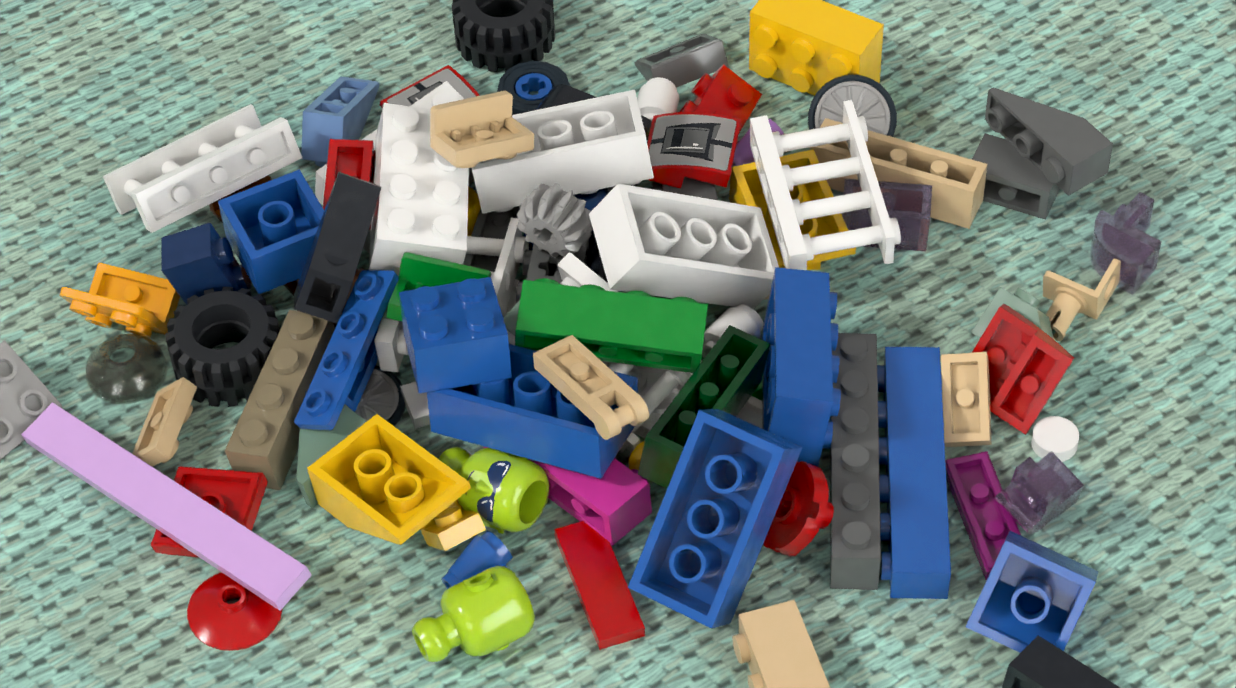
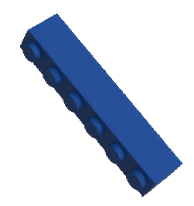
M885 347L884 365H877L878 392H883L884 401H878V428H885V437H879V465H886V475L879 474L880 503H887V513H880V541H888L889 552H881L880 578L881 580H890V598L948 599L951 563L940 347Z

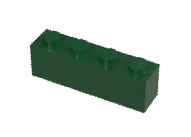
M729 325L646 435L638 475L667 489L698 411L720 409L736 417L762 381L770 343Z

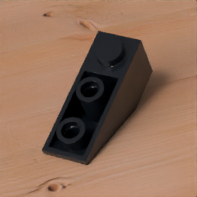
M338 172L294 293V310L338 323L353 283L381 186Z

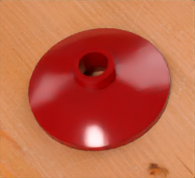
M220 572L205 580L194 591L189 600L187 619L191 631L202 643L215 649L234 651L252 647L267 638L277 627L283 608L279 611ZM231 599H239V601L233 604L225 603Z

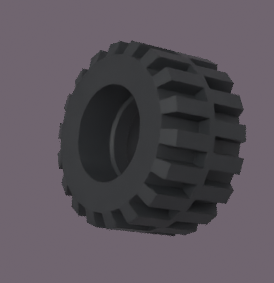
M453 0L452 14L457 50L461 51V56L466 61L472 60L473 66L479 69L486 65L490 72H497L498 68H505L506 72L519 63L532 60L541 61L544 59L543 52L549 53L552 49V42L555 41L553 0Z
M223 287L222 291L214 292L212 288L205 290V295L203 296L193 295L188 298L187 306L179 305L174 311L175 318H171L168 321L166 343L176 381L184 377L197 386L193 400L201 403L207 398L209 406L219 407L221 401H227L228 407L238 406L237 400L245 398L248 401L280 331L278 319L272 305H266L265 298L259 294L252 297L251 290L241 288L237 292L233 291V287ZM224 343H238L237 345L226 349H212Z

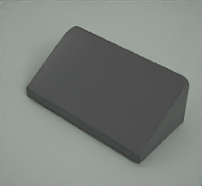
M704 33L634 62L647 81L657 77L665 78L671 81L676 88L701 78L706 72L708 74L716 72L723 64L728 67L722 40Z

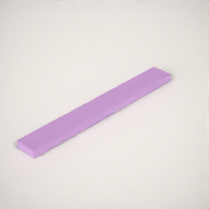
M53 402L21 434L27 444L279 611L311 577L307 566Z

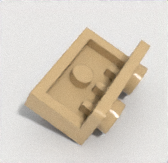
M508 91L432 106L430 109V147L458 168H472L478 162L495 158L511 159L517 153L534 150V133L512 117L513 96Z

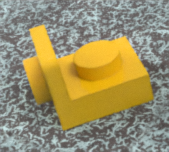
M456 500L420 530L428 546L447 551L485 531L486 528L479 513L463 510Z

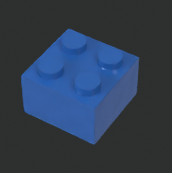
M300 169L218 201L225 235L258 294L300 278L324 213V209Z
M491 277L466 279L462 282L433 287L424 286L415 290L399 292L404 338L419 394L512 378L508 332Z

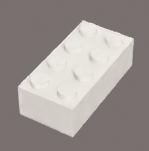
M635 90L512 115L515 120L534 133V150L517 153L511 159L495 158L478 162L475 167H472L482 214L493 211L505 212L520 206L526 196H529L541 183L550 187L556 183L560 185L563 191L569 192L573 190L574 195L579 193L592 194L599 189L616 186L618 183L635 185L642 180L654 178Z
M389 103L383 104L375 140L373 184L381 186V191L371 220L369 270H393L399 276L401 259L405 252L463 264L467 252L469 168L453 166L430 147V109Z
M618 183L589 213L610 290L624 292L636 290L653 296L667 298L688 297L697 302L730 307L745 304L753 309L770 294L775 267L779 268L761 208Z

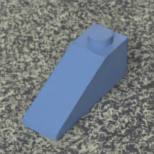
M340 76L303 111L301 150L303 160L315 161V165L323 167L327 164L330 139L359 140L379 89L378 81Z

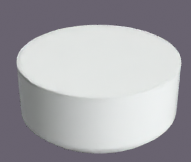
M1059 416L1045 417L1034 426L1031 441L1032 448L1040 458L1046 461L1064 462L1072 458L1077 451L1079 431L1075 424L1066 418Z

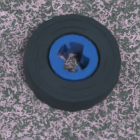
M528 61L508 69L499 80L497 92L508 91L512 94V115L534 111L554 86L560 84L570 86L567 75L558 66L548 62ZM538 91V94L530 95V92Z

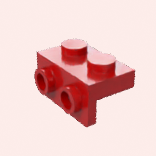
M723 64L712 76L706 72L699 79L692 90L696 98L693 102L688 100L679 112L712 113L741 119L740 133L762 94Z

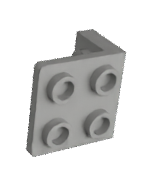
M5 340L0 343V460L24 441L21 434L52 402L62 408L61 403Z

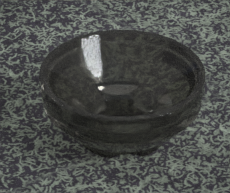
M121 334L105 340L92 351L86 363V380L90 390L96 397L112 404H131L148 398L162 386L168 372L167 360L161 347L150 338L138 334ZM121 348H130L135 351L134 356L124 362H115L110 359L112 353Z

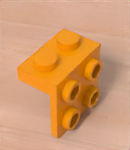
M98 262L89 293L62 287L59 294L60 297L71 303L69 310L86 316L85 320L87 322L105 328H111L112 322L126 326L125 331L145 338H151L152 332L164 335L168 333V321L174 318V311L177 309L180 295L168 279Z

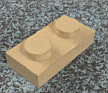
M987 352L941 354L945 447L992 445L989 358Z
M182 377L157 391L133 450V455L152 467L159 463H166L174 456L179 447L177 438L181 427L189 419L193 411L191 402L197 389L196 385Z

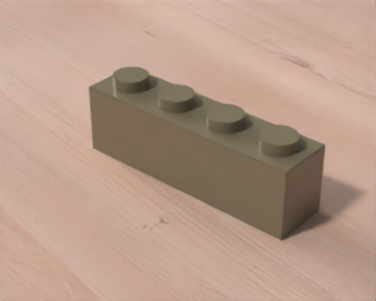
M289 310L226 446L225 453L232 470L264 473L268 480L267 489L281 490L298 451L300 428L294 423V420L335 330L333 322L300 311Z

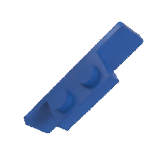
M363 270L360 272L294 420V423L300 429L332 430L336 425L344 404L354 412L356 411L378 360L374 342L378 326L399 280V276L393 270Z

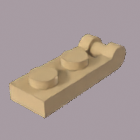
M573 335L533 353L534 368L594 423L597 432L603 439L608 440L620 434L621 427L627 424L636 426L649 419V410L643 398ZM616 404L618 408L612 410L610 406Z

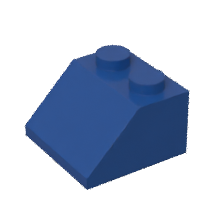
M1009 531L965 627L1020 653L1038 635L1064 651L1094 588L1098 571Z

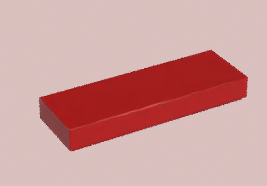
M584 521L554 529L556 542L599 650L644 637L645 626L610 542Z

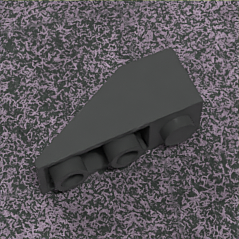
M994 87L988 90L985 120L990 128L1000 133L1015 147L1022 157L1030 160L1043 172L1049 182L1056 184L1068 196L1108 173L1113 143L1085 118Z

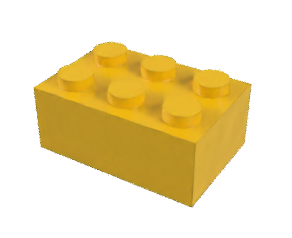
M759 0L750 11L749 70L756 72L761 77L772 78L792 86L798 92H806L814 96L827 82L844 75H861L880 83L884 24L822 0Z

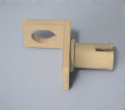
M1115 258L1112 260L1095 290L1051 271H1046L1043 276V297L1053 300L1046 316L1049 317L1052 331L1053 329L1056 331L1053 335L1054 340L1062 341L1064 339L1065 333L1077 313L1085 314L1097 320L1119 283L1120 260Z

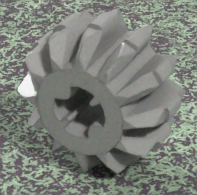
M541 183L529 196H526L517 213L519 219L517 227L520 231L527 234L525 240L537 245L539 251H548L554 258L559 255L565 257L569 252L572 254L578 252L590 239L593 230L589 216L591 211L585 208L586 201L573 196V190L569 192L563 191L560 185L556 183L551 187Z

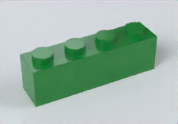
M540 278L534 281L523 280L515 330V345L539 351L573 335L601 361L694 373L701 362L708 304L697 303V301L688 297H675L673 299L652 297L646 292L636 290L627 293L606 291L604 288L592 284L580 287L561 285L557 281L547 278Z

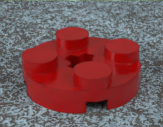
M804 461L796 462L763 546L789 557H795L814 539L819 529H825L831 523L834 507L832 503L828 502V483L821 468Z

